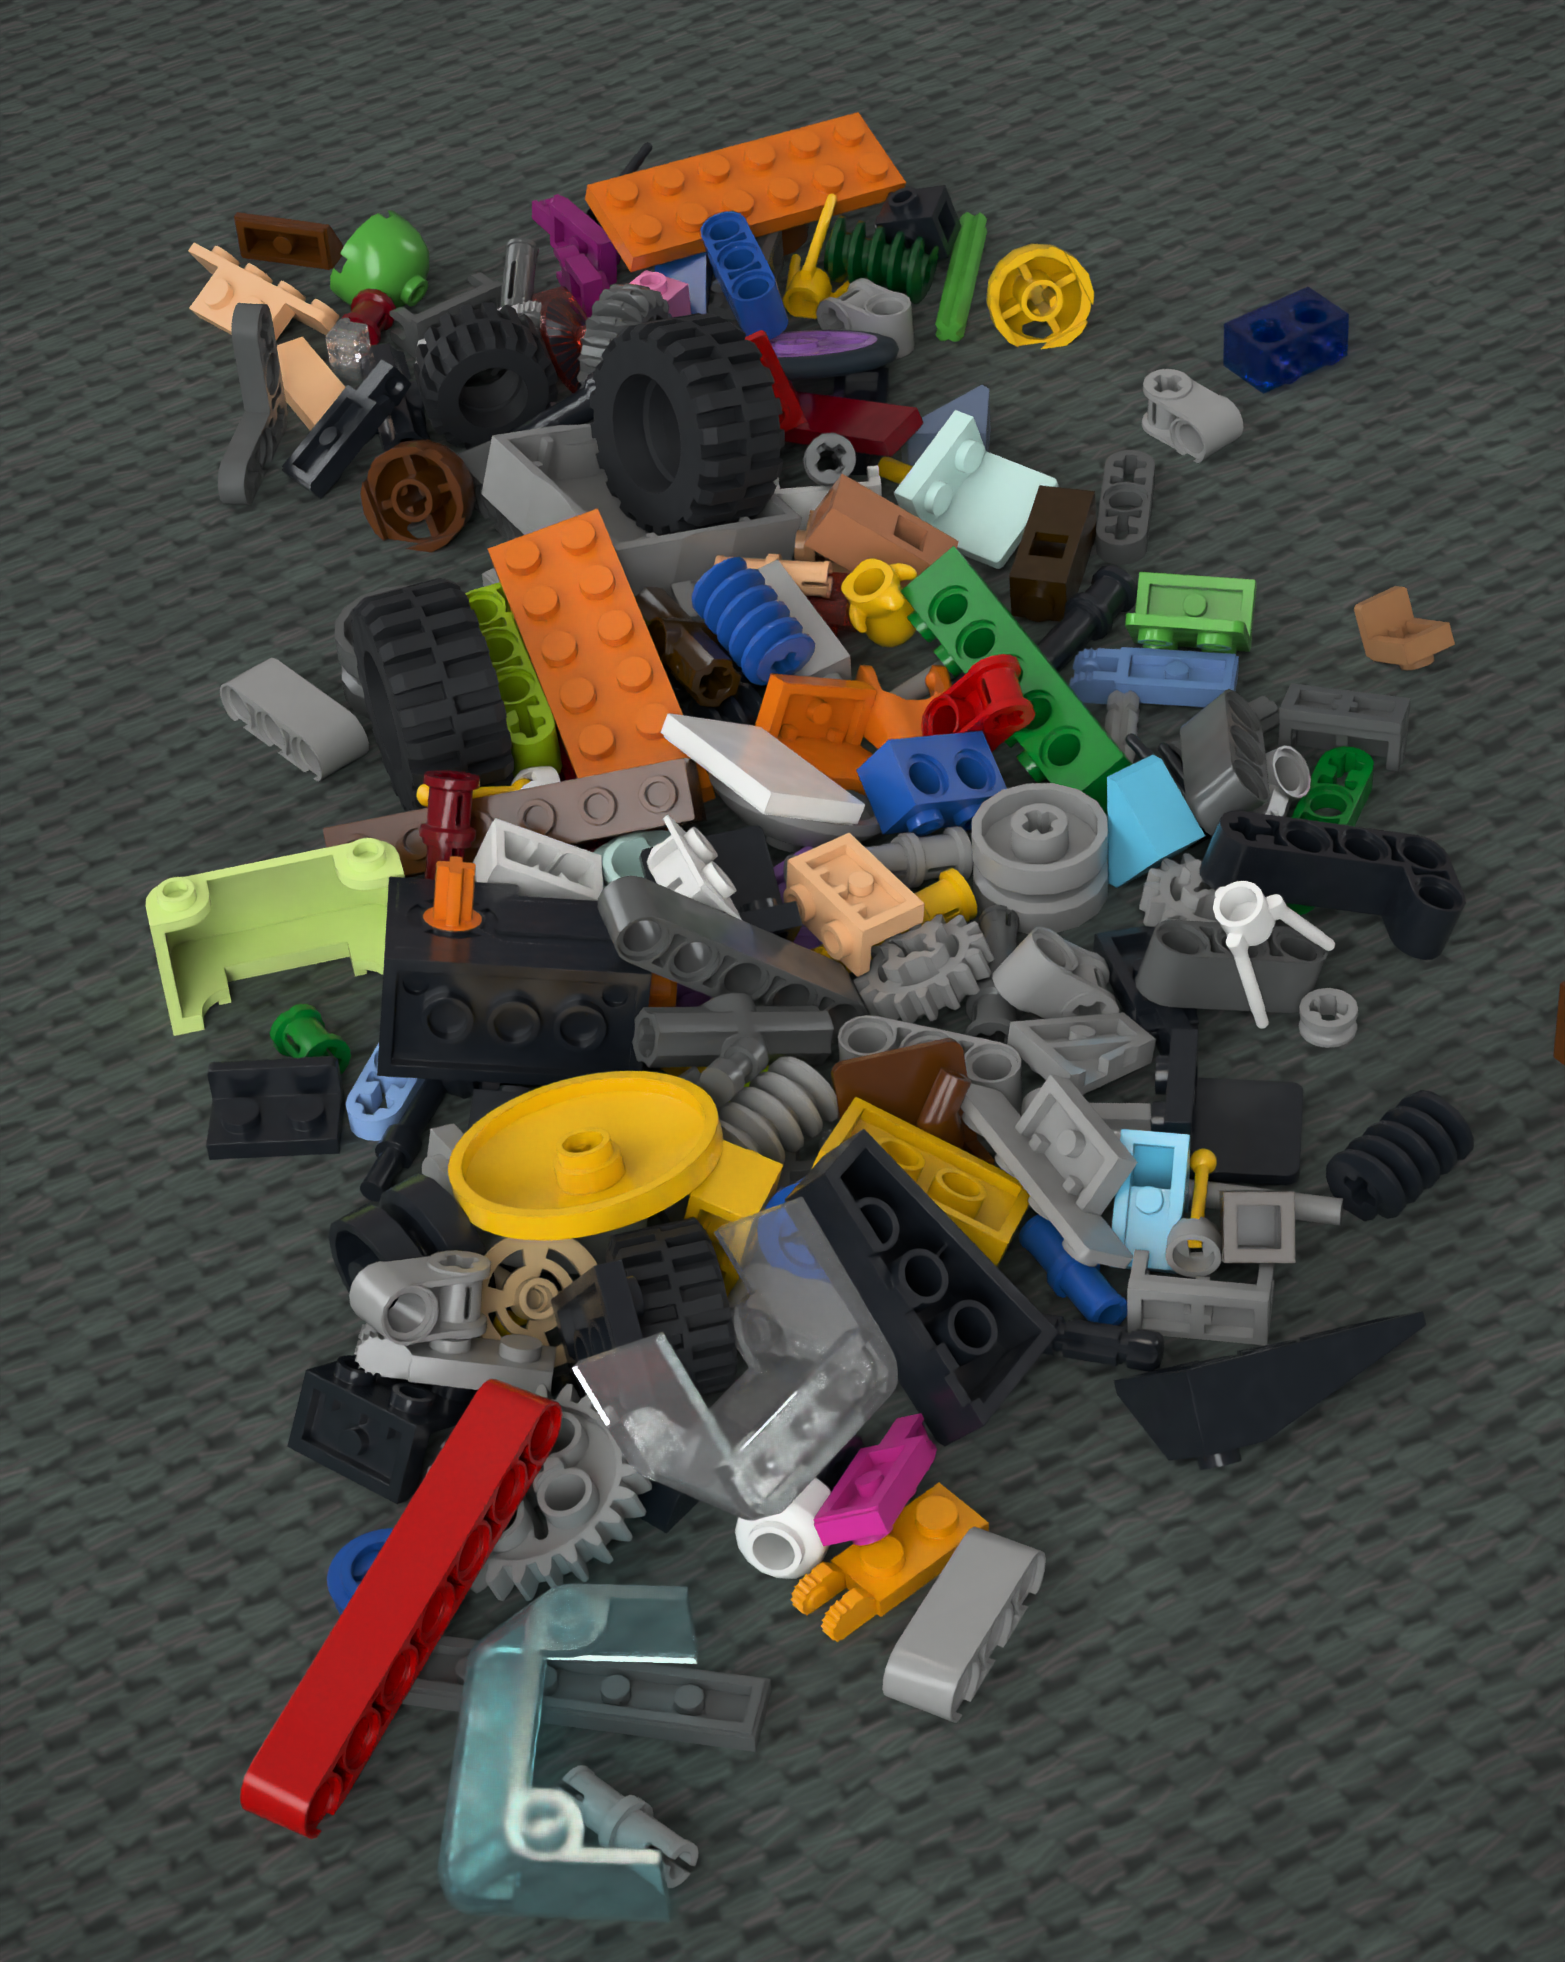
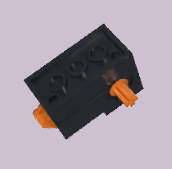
M450 856V861H437L435 880L389 877L377 1076L545 1086L561 1080L594 1073L643 1071V1062L637 1061L632 1044L635 1033L634 1019L643 1007H675L677 982L628 963L619 957L597 908L598 901L518 896V885L475 882V863L463 862V857Z

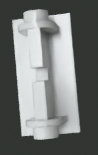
M669 815L665 816L663 820L671 836L665 841L656 844L651 849L647 860L648 868L656 883L742 920L730 898L737 890L725 872L713 862L718 857L713 846L697 828L692 827L689 831L685 832Z

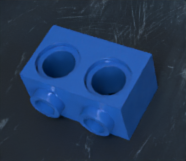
M983 731L891 739L884 743L856 770L883 835L912 832L917 837L930 834L939 828L960 826L965 831L972 830V818L981 804L1001 790L1007 789Z

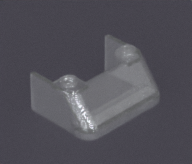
M803 1197L720 1226L714 1232L749 1292L737 1303L732 1313L736 1348L749 1368L709 1409L663 1332L579 1360L572 1367V1370L626 1460L637 1473L748 1521L760 1520L783 1512L892 1395L898 1380L897 1362L890 1345Z

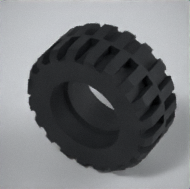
M696 313L629 326L609 343L601 355L603 360L596 366L593 380L596 382V389L590 395V408L594 409V421L590 425L592 438H596L599 453H596L599 468L605 470L608 478L606 485L611 495L619 498L621 501L619 508L628 518L636 521L638 527L649 533L654 532L657 536L739 522L740 517H748L752 520L771 499L777 487L773 481L781 475L784 460L779 458L780 449L785 446V430L780 429L779 415L783 414L780 398H775L772 384L775 381L770 369L762 365L760 361L762 354L755 343L745 340V332L720 316L710 313Z
M436 578L364 597L351 613L353 618L351 620V630L354 635V640L352 641L357 658V670L376 743L379 745L386 772L390 776L392 787L396 796H399L404 811L428 808L421 805L416 797L417 789L420 785L424 784V773L427 771L444 770L474 774L480 777V787L511 786L514 779L512 774L514 771V759L511 754L512 742L506 722L507 715L504 701L501 699L495 668L492 666L489 656L490 651L485 637L482 636L479 628V621L474 610H471L469 599L465 592L461 591L460 585L444 578Z

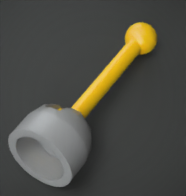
M1198 1149L1191 1155L1190 1167L1195 1172L1190 1219L1187 1217L1180 1219L1172 1227L1166 1245L1168 1265L1178 1274L1196 1278V1276L1204 1277L1213 1273L1219 1267L1222 1257L1221 1234L1214 1223L1204 1218L1208 1177L1217 1165L1216 1156L1208 1149ZM1191 1248H1202L1203 1252H1191Z

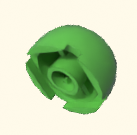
M388 210L390 217L387 219L380 213H377L363 223L346 242L340 252L347 259L342 272L339 273L334 268L332 270L330 289L350 307L355 295L361 290L368 288L377 289L385 293L392 299L396 308L403 307L406 304L410 307L416 305L428 289V281H426L429 273L428 247L420 233L393 210Z

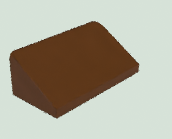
M240 212L234 215L242 258L330 270L335 267L342 257L340 252L344 245L329 224Z

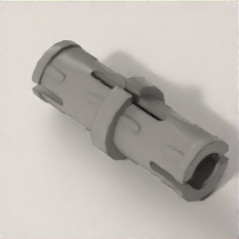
M579 1765L571 1769L563 1777V1781L574 1787L584 1796L581 1794L573 1796L564 1788L558 1786L554 1797L555 1806L564 1813H569L598 1834L599 1845L613 1856L622 1857L624 1854L658 1878V1881L667 1888H674L688 1878L691 1873L670 1858L675 1860L677 1857H680L689 1865L695 1867L699 1854L698 1847L690 1840L683 1839L653 1817V1809L648 1803L635 1795L623 1796L597 1777L587 1766Z

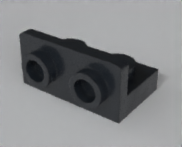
M336 1057L221 1061L209 1064L207 1076L212 1095L206 1142L209 1160L340 1154L345 1095L339 1063Z

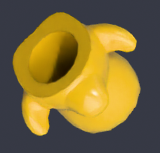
M873 558L866 559L856 566L841 585V591L850 603L849 618L853 627L860 633H866L869 639L882 647H895L908 641L916 632V628L908 620L907 616L915 609L901 593L903 588L900 582L914 580L917 577L916 570L907 564L895 563L888 565L883 561Z

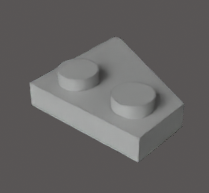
M1124 1012L1013 1021L1010 1022L1007 1045L1012 1046L1019 1053L1020 1058L1029 1065L1030 1069L1041 1075L1045 1080H1047L1050 1074L1068 1078L1080 1093L1084 1095L1152 1063L1156 1039Z

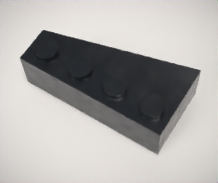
M862 1129L825 1154L785 1199V1202L918 1413H922L924 1422L936 1441L944 1447L983 1427L1059 1333L865 1129Z

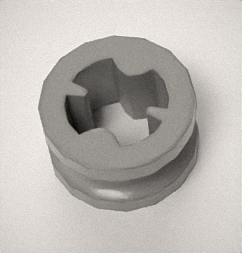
M1322 988L1309 992L1302 998L1299 1005L1301 1018L1299 1031L1307 1042L1315 1046L1330 1048L1347 1044L1355 1037L1358 1006L1356 1000L1350 994L1339 989ZM1321 1015H1333L1335 1020H1322Z

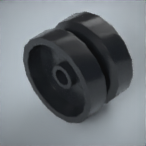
M421 1173L410 1176L383 1192L379 1208L367 1203L334 1221L330 1225L328 1235L332 1258L348 1293H350L352 1282L358 1273L368 1265L379 1261L388 1262L427 1257L434 1253L454 1250L469 1251L483 1256L487 1253L473 1224L452 1195L434 1179ZM493 1272L489 1280L488 1287L496 1289L495 1277ZM398 1298L393 1301L390 1308L395 1305Z

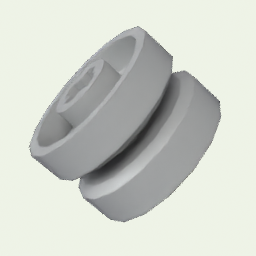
M1026 783L1001 790L981 804L972 818L971 834L972 860L974 862L973 892L976 903L981 911L994 905L1007 906L1006 925H1008V914L1013 909L1019 917L1018 932L1029 934L1035 927L1041 926L1051 929L1055 933L1076 928L1099 913L1108 898V821L1106 814L1096 800L1078 789L1055 783Z

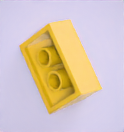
M855 1097L820 1149L813 1167L825 1154L862 1129H865L998 1268L1029 1207L1028 1198L1030 1195L1020 1182L1004 1170Z

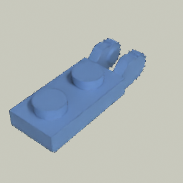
M1121 647V649L1098 648L1097 650L1092 648L1087 650L1084 648V651H1079L1078 655H1075L1073 664L1074 678H1071L1069 686L1083 703L1107 704L1108 696L1113 691L1118 690L1126 693L1131 690L1140 698L1139 703L1206 707L1225 690L1231 689L1236 691L1239 656L1231 653Z

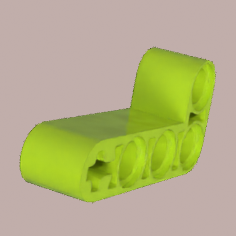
M498 582L471 590L465 594L469 599L471 610H474L477 616L482 636L485 637L490 651L489 656L492 666L495 668L501 699L504 701L507 715L506 722L512 742L511 754L514 759L513 777L515 778L521 770L538 766H552L559 775L562 768V759L554 717L529 659L501 584Z

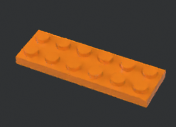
M857 112L588 184L585 201L629 271L634 272L706 252L700 229L703 223L715 214L725 211L741 213L756 238L819 220L829 194L837 196L833 216L885 202L889 192L905 188L906 181L860 113Z
M598 508L488 548L492 564L553 714L556 727L576 777L593 776L680 758L691 759L660 733L668 713L683 715ZM696 763L704 803L716 797L707 771Z

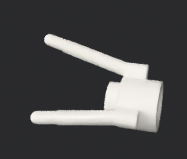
M1236 881L1215 891L1216 898L1213 911L1217 921L1227 934L1226 945L1234 956L1258 1028L1263 1029L1268 1026L1269 1021L1249 958V946H1256L1266 941L1272 933L1275 920L1278 919L1326 951L1333 950L1335 942L1325 935L1323 931L1287 907L1280 895L1274 894L1265 897L1256 884L1248 881Z

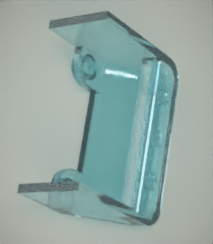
M610 1584L559 1585L542 1594L482 1637L472 1647L466 1664L438 1862V1878L442 1893L452 1908L464 1914L482 1916L670 1922L672 1908L661 1850L583 1847L585 1824L578 1803L562 1791L548 1788H531L547 1660L697 1664L698 1647L688 1587Z

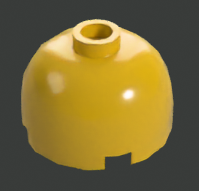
M1031 243L1012 250L997 263L988 280L986 302L992 323L1010 344L1018 347L1047 342L1041 348L1047 349L1067 346L1083 332L1088 323L1086 319L1090 313L1091 304L1093 305L1094 290L1089 274L1072 254L1054 245ZM1032 321H1046L1053 333L1043 339L1025 335L1022 332L1024 324Z

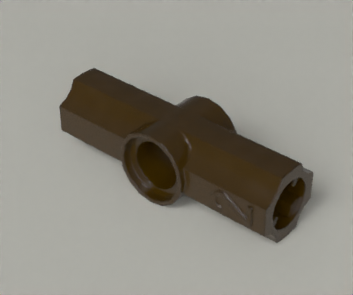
M644 587L635 596V599L664 670L670 672L701 706L719 707L726 698L736 695L741 675L733 668L732 660L720 649L717 635L713 634L705 624V621L692 620L662 588Z

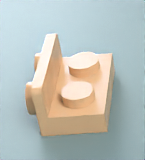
M850 833L787 860V881L783 894L784 903L797 902L802 924L823 943L826 951L832 958L840 960L857 977L870 971L871 947L923 923L925 903Z

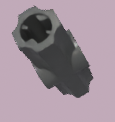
M729 993L715 997L705 1002L701 1007H643L634 1019L635 1033L632 1044L637 1061L645 1062L648 1068L708 1067L716 1059L723 1058L725 1051L737 1039L744 1036L752 1037L764 1046L768 1054L767 1066L780 1057H794L808 1065H822L831 1054V1037L834 1028L828 1011H820L817 1006H755L752 997L748 994Z

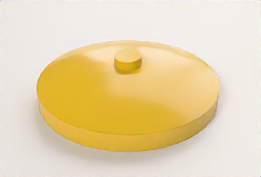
M648 1071L594 1073L539 1087L511 1099L486 1114L461 1137L453 1149L448 1163L449 1181L455 1201L466 1213L470 1222L484 1231L522 1240L545 1241L580 1238L634 1224L667 1209L686 1197L702 1184L717 1165L723 1150V1132L716 1104L711 1096L688 1080L673 1075Z

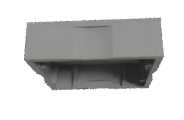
M590 424L556 425L492 435L481 494L524 535L598 508L634 597L644 587L662 588L671 597V583L690 580L691 584L694 583L695 585L703 574L714 566L717 555L766 559L769 553L781 554L782 560H792L796 532L800 528L802 517L775 493H773L762 511L752 520L748 517H740L739 522L657 536L654 532L649 533L638 527L636 521L628 518L619 508L621 504L619 498L611 495L606 485L608 478L605 470L600 469L596 453H599L596 438H592Z

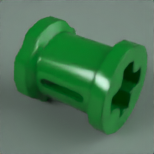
M297 1004L288 1011L281 1013L272 1024L270 1038L280 1054L287 1057L291 1056L292 1058L331 1056L326 1050L328 1048L333 1056L338 1059L340 1074H343L349 1065L351 1058L350 1047L340 1036L333 1033L329 1034L325 1029V1023L320 1012L314 1006ZM287 1034L290 1035V1037L294 1040V1042L291 1041V1039L287 1036Z

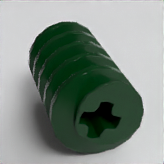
M839 215L826 244L824 270L828 271L831 281L841 283L847 276L849 283L859 278H865L883 288L887 287L888 290L905 294L907 291V296L910 298L911 303L919 304L925 298L932 285L937 267L939 247L935 246L930 255L925 254L924 238L918 236L912 247L906 249L905 233L900 231L897 232L891 244H888L885 239V227L878 226L871 239L866 238V222L860 220L852 233H847L846 217Z

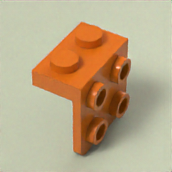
M771 673L755 726L762 727L843 789L854 790L859 794L867 796L856 770L873 755L860 745L877 690L864 681Z

